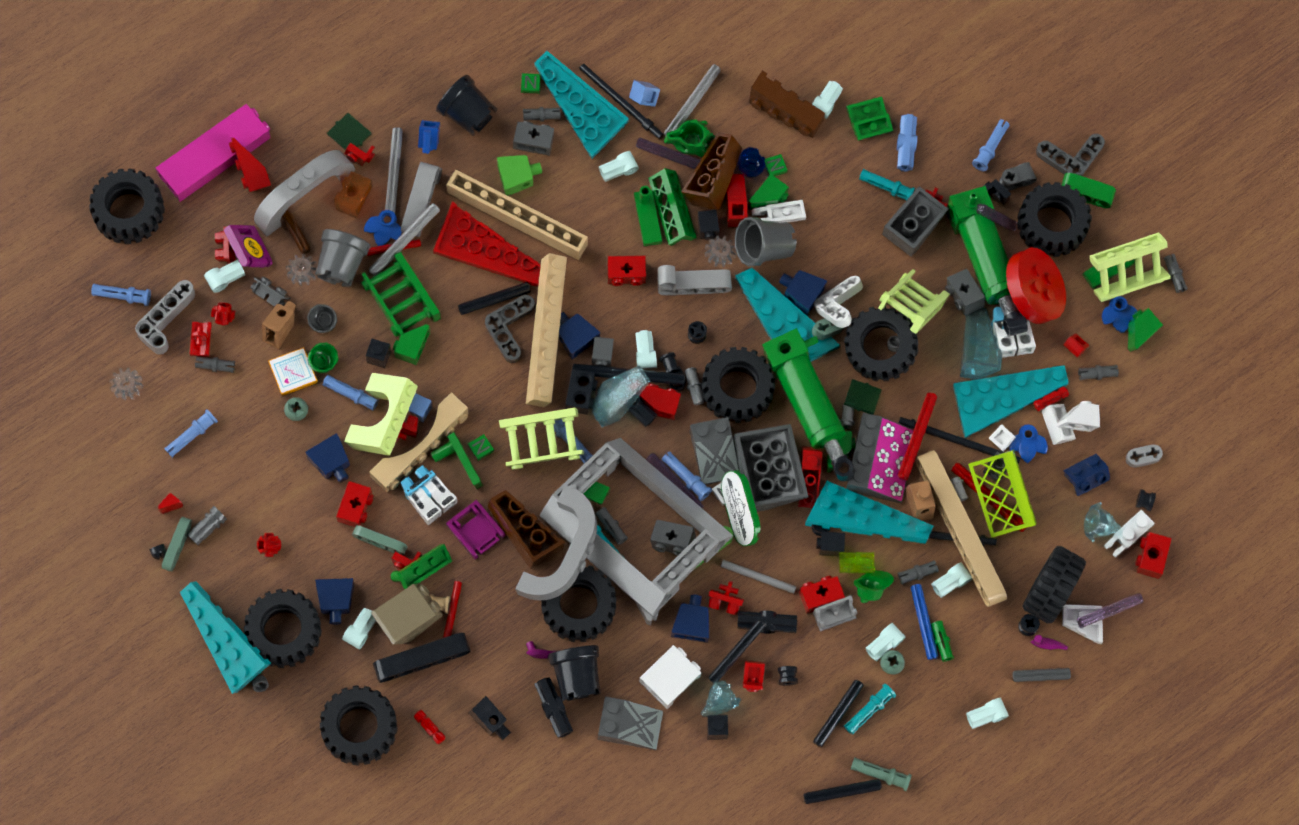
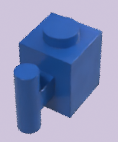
M421 121L418 148H423V153L428 154L432 150H437L440 122Z

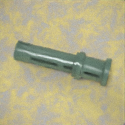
M855 757L851 766V770L886 781V784L889 786L895 785L903 788L904 791H907L912 774L906 775L897 772L894 768L890 770Z

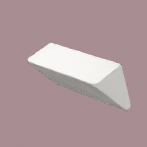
M1064 404L1049 405L1042 410L1053 445L1076 439L1073 429L1057 427V423L1067 414Z

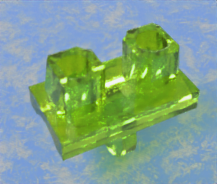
M874 552L839 553V572L875 573Z

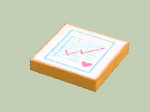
M304 347L268 360L282 396L318 383L314 371L308 365V356Z

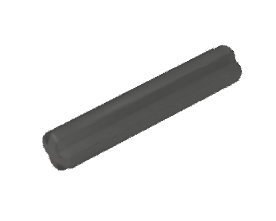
M1069 668L1015 670L1012 673V678L1014 682L1066 680L1071 678V671Z

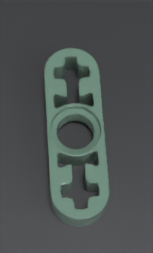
M181 517L163 559L162 569L170 572L174 570L188 537L187 534L190 532L192 519Z
M356 525L352 536L358 540L392 553L396 551L403 556L408 548L401 541L362 526Z

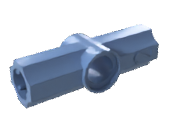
M912 114L901 116L900 134H898L897 169L904 172L913 170L914 152H916L917 117Z

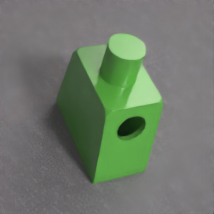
M526 155L497 157L504 193L507 196L532 187L533 175L542 174L541 164L529 165Z

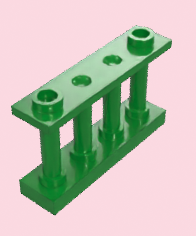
M401 252L394 255L395 263H393L392 267L371 279L364 272L362 273L363 281H361L365 291H370L392 326L390 329L395 337L399 336V338L404 334L403 331L426 317H431L434 322L441 319L440 311ZM396 272L403 273L405 276L403 281L378 294L374 287L375 284ZM406 287H412L414 290L413 296L390 309L387 308L384 303L385 299ZM416 302L423 304L425 307L423 311L399 325L393 317Z

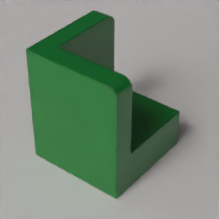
M596 481L584 495L588 500L602 505L605 497L610 492V487Z

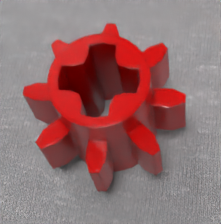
M219 302L217 306L214 305V308H212L211 317H215L214 322L216 324L228 325L229 322L234 320L236 311L232 310L231 304Z
M265 533L264 536H260L258 539L257 549L265 557H273L281 549V540L278 536H274L273 533Z

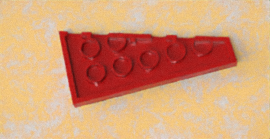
M452 201L434 247V254L517 281L528 282L536 287L539 286L540 263L530 256H526L516 246L505 241L502 236L484 223L477 221L470 213L463 211Z

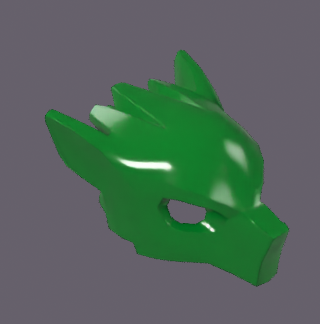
M688 120L677 130L668 132L664 138V143L673 144L681 153L697 155L703 158L710 146L708 143L715 138V135L710 133L707 127H704L708 124L707 121Z

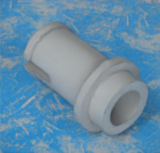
M850 403L843 404L842 419L840 421L844 429H851L855 424L853 421L855 406Z
M960 477L951 479L950 481L960 501L967 500L968 496L963 486L964 481Z

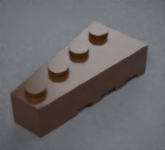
M762 70L751 87L749 103L755 109L765 111L771 118H777L783 121L786 126L799 130L802 135L813 138L824 121L825 113L807 100H799L800 98L797 93L792 90L786 91L781 86V82L776 79L774 81L766 77L768 73Z
M717 133L681 191L692 205L720 210L742 151V147L731 134Z
M507 490L489 499L488 509L530 569L563 550L565 541L558 538L548 526L543 525L533 513L531 514L526 510L524 505Z

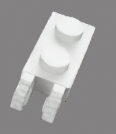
M803 200L771 204L752 210L753 216L767 213V218H761L764 221L794 222L806 220Z
M1140 510L1113 535L1104 547L1108 549L1118 541L1122 546L1117 548L1112 554L1116 558L1125 549L1127 550L1155 523Z

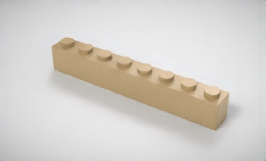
M458 170L454 171L447 183L448 194L577 260L581 258L588 246L587 236Z
M551 253L541 259L526 396L527 405L543 408L552 402L567 257Z

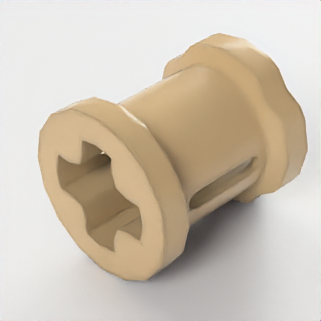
M430 594L431 599L436 601L441 607L440 611L448 614L450 596L445 598Z

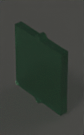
M349 113L339 121H336L335 125L327 132V135L344 150H346L350 143L356 147L362 146L363 142L372 134Z
M852 379L844 405L857 409L858 412L862 411L874 415L882 389L871 386L869 383Z

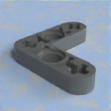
M1092 134L1074 158L1051 142L1042 141L1037 146L1036 155L1063 174L1073 173V169L1078 168V172L1074 174L1083 176L1102 150L1105 140L1100 134ZM1099 141L1093 150L1090 149L1093 142ZM1045 147L1048 148L1045 153L1041 152ZM1087 153L1091 159L1085 161L1081 158V154ZM1061 156L1065 159V163L1058 164L1055 158Z
M529 295L517 298L488 314L485 318L487 331L505 360L509 363H516L520 360L521 350L507 326L533 312L535 301ZM524 301H526V303L530 302L529 308L523 306ZM516 305H518V308H520L521 313H518ZM508 309L514 310V317H506L505 311ZM491 319L497 321V331L493 324L489 325ZM500 334L508 336L506 342H500L497 338ZM510 345V348L513 352L517 351L515 357H513L512 355L508 356L509 349L507 348V346Z

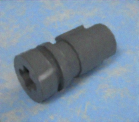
M215 506L187 534L197 545L205 540L215 528H219L220 524L227 520Z

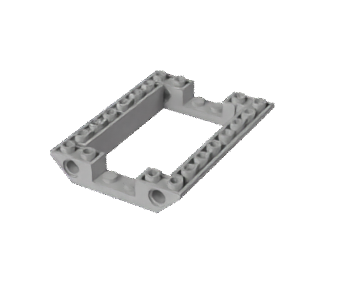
M618 438L605 443L552 494L540 517L571 544L579 526V519L573 513L558 506L557 500L564 485L573 487L584 494L603 474L608 477L621 462V465L701 534L652 582L596 534L593 542L594 549L591 555L588 554L586 558L653 617L679 591V584L702 561L707 563L733 535L624 440Z

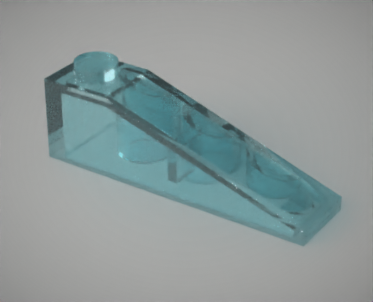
M981 308L966 315L960 377L979 380L1001 370L1002 352L998 348L997 338L993 334L992 324L986 308Z
M641 366L603 381L596 390L592 413L602 428L619 421L649 384L650 380Z

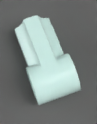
M829 81L821 95L817 96L812 103L825 113V119L830 115L834 103L843 90L840 84L835 81Z
M631 151L623 152L615 160L599 166L601 176L605 182L623 174L625 176L631 175L639 169Z
M236 260L220 269L213 268L205 273L204 277L212 291L218 293L224 290L229 283L245 276V272L240 262Z
M642 330L635 333L637 368H657L652 331Z
M960 562L931 585L935 593L942 598L955 588L966 585L973 578L963 563Z
M363 608L354 624L350 625L345 631L342 640L360 650L368 638L369 631L376 622L371 614L372 611Z
M891 623L865 650L877 662L885 652L897 647L906 637Z
M1001 698L991 700L985 706L966 713L967 720L972 729L990 722L996 723L1009 717Z

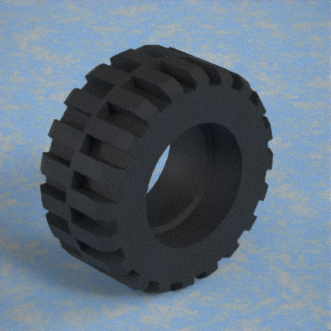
M129 168L128 171L118 169L117 173L113 174L112 171L107 173L108 177L100 178L98 180L100 184L94 185L92 189L94 194H90L89 198L91 203L89 204L90 212L98 230L109 240L113 238L116 243L124 241L125 244H131V241L134 240L136 243L141 242L143 237L148 239L152 236V231L156 232L158 230V223H162V214L165 213L164 201L158 185L154 183L150 176L146 177L142 171L136 173L135 169ZM134 194L144 199V206L141 211L131 218L121 219L110 213L111 205L120 196Z
M1050 182L1044 183L1042 187L1038 185L1033 191H1030L1023 200L1017 217V228L1020 230L1019 235L1021 239H1026L1025 244L1028 247L1032 246L1041 249L1048 255L1053 254V257H1059L1061 253L1065 256L1070 254L1071 250L1075 251L1084 241L1092 221L1090 205H1086L1087 199L1085 196L1081 197L1079 190L1070 189L1071 185L1068 184L1062 186L1060 182H1054V185H1051ZM1048 207L1058 208L1069 217L1071 227L1062 232L1048 230L1040 223L1037 213L1041 209Z
M870 307L869 311L860 312L857 319L853 318L851 326L846 330L847 335L844 343L846 354L854 369L865 378H872V381L881 379L884 382L889 381L893 377L897 379L901 373L905 374L909 371V366H913L919 345L917 334L910 330L913 325L911 320L892 307L890 309L884 307L882 310ZM889 328L898 335L900 345L895 355L886 360H875L866 354L864 339L872 330Z
M730 347V351L727 352L726 349L720 351L719 356L714 355L711 358V362L707 363L705 372H703L701 390L704 402H707V408L710 411L714 410L716 417H728L729 421L732 419L735 420V423H741V420L745 419L747 423L752 421V417L757 419L761 416L762 411L765 412L768 409L775 390V374L772 373L771 364H766V358L763 355L759 357L757 356V351L752 350V352H749L747 347H742L741 350H737L736 347ZM740 371L753 378L756 383V390L754 394L747 398L735 399L723 392L720 387V381L724 375Z
M1056 546L1045 562L1022 605L1024 611L1047 624L1053 623L1076 586L1086 566L1085 559L1063 546Z
M588 565V568L585 567L582 573L579 572L575 582L569 589L582 587L595 594L597 608L592 615L583 619H574L567 616L560 606L563 594L549 600H541L542 614L546 624L550 626V630L553 633L557 632L558 637L562 639L565 637L569 638L571 642H575V639L586 642L588 638L592 640L597 638L599 633L603 634L607 626L611 625L613 616H615V589L612 587L610 579L608 577L605 578L601 570H594V566Z
M276 589V593L273 594L270 591L266 592L265 597L262 599L259 596L255 600L256 604L249 607V614L245 616L244 633L248 638V642L252 647H257L260 650L259 654L263 659H268L271 662L269 666L277 665L278 668H284V665L294 667L296 662H305V657L308 655L312 656L314 648L318 647L320 643L319 637L322 632L320 618L312 602L306 599L303 594H295L290 589H287V592H283L282 589ZM283 612L296 615L301 622V632L294 641L284 645H277L271 643L266 638L264 628L272 616Z
M359 685L353 686V689L348 690L347 687L341 689L342 692L340 694L335 693L331 696L332 700L326 702L324 705L325 710L321 712V723L319 724L325 746L335 758H340L346 764L351 762L353 765H359V763L367 765L374 759L376 761L381 759V755L383 753L387 754L390 750V745L394 744L395 734H397V720L393 707L386 696L383 697L381 692L378 690L373 691L368 686L359 688ZM354 709H367L377 719L375 734L367 741L360 743L346 740L340 731V722L344 715Z

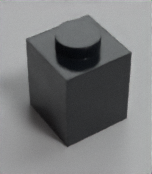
M717 210L698 211L697 221L700 239L713 240L719 237Z
M371 339L365 355L367 363L385 368L391 353L390 344Z
M822 531L820 537H817L816 549H820L819 555L843 557L845 533Z
M708 715L707 740L727 739L728 715Z

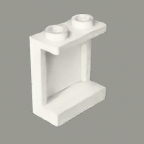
M674 645L639 680L666 709L696 679L701 677L699 665L694 661L690 662L686 658L687 654L680 647L676 648Z

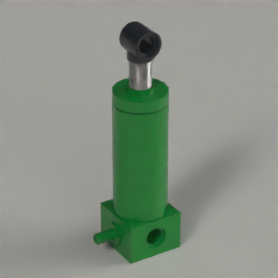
M986 186L951 195L946 214L954 234L960 233L987 304H1000L1004 314L1003 326L1008 337L1027 332L1026 319L1016 310L1008 290L1006 270L1009 259L992 219L994 206Z
M795 328L763 343L764 355L767 362L772 366L775 378L779 379L812 448H826L827 453L830 454L836 478L844 482L849 481L854 475L853 464L843 454V450L838 443L845 436L846 431L809 357L808 347L818 343L819 340L817 336H813L804 341L798 329ZM843 466L849 468L846 473L839 472V469Z

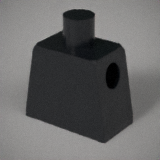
M487 696L468 712L489 735L495 732L503 741L511 733L503 724L507 719ZM489 718H494L496 724L492 725L489 722Z

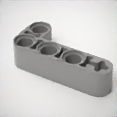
M420 162L403 218L402 233L430 206L435 185H438L441 178L442 168ZM422 230L416 235V237H420Z
M663 265L658 268V293L660 295L727 293L732 290L731 271L726 269L675 271V267L672 265Z
M182 280L177 283L136 324L135 329L139 339L156 354H164L169 348L166 336L161 331L195 298V290L190 281ZM171 302L177 303L174 307H168ZM158 315L163 316L161 320H154ZM143 329H150L146 334L141 333ZM157 341H163L162 345L155 346Z

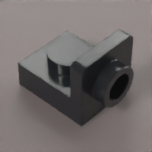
M997 179L992 182L988 181L984 185L988 194L992 193L995 201L1001 202L1003 205L1009 201L1011 193Z

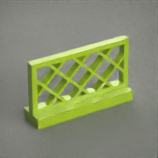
M1014 449L968 464L991 538L1037 524ZM1003 458L1005 467L1002 472L992 467L996 459ZM981 464L988 468L984 477L975 473L974 466ZM990 469L1000 474L996 484L985 479ZM1002 476L1010 479L1011 485L1008 491L998 486ZM984 481L994 486L989 496L981 491L980 487ZM996 488L1006 493L1002 502L991 497ZM1008 494L1016 498L1017 503L1014 509L1003 504ZM989 500L1000 505L995 514L987 510L986 506ZM1002 506L1012 511L1007 521L997 516ZM1013 513L1020 515L1024 524L1016 526L1009 521ZM995 518L1006 523L1003 530L994 532L992 524Z

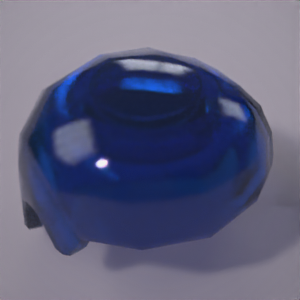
M745 148L738 158V168L747 177H757L762 174L766 167L765 157L759 154V149Z

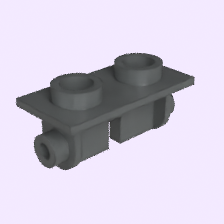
M264 276L261 278L254 277L257 283L254 282L251 285L252 292L263 299L269 294L267 302L273 306H276V304L285 306L284 300L291 299V297L286 295V290L278 286L277 288L271 285L272 281Z

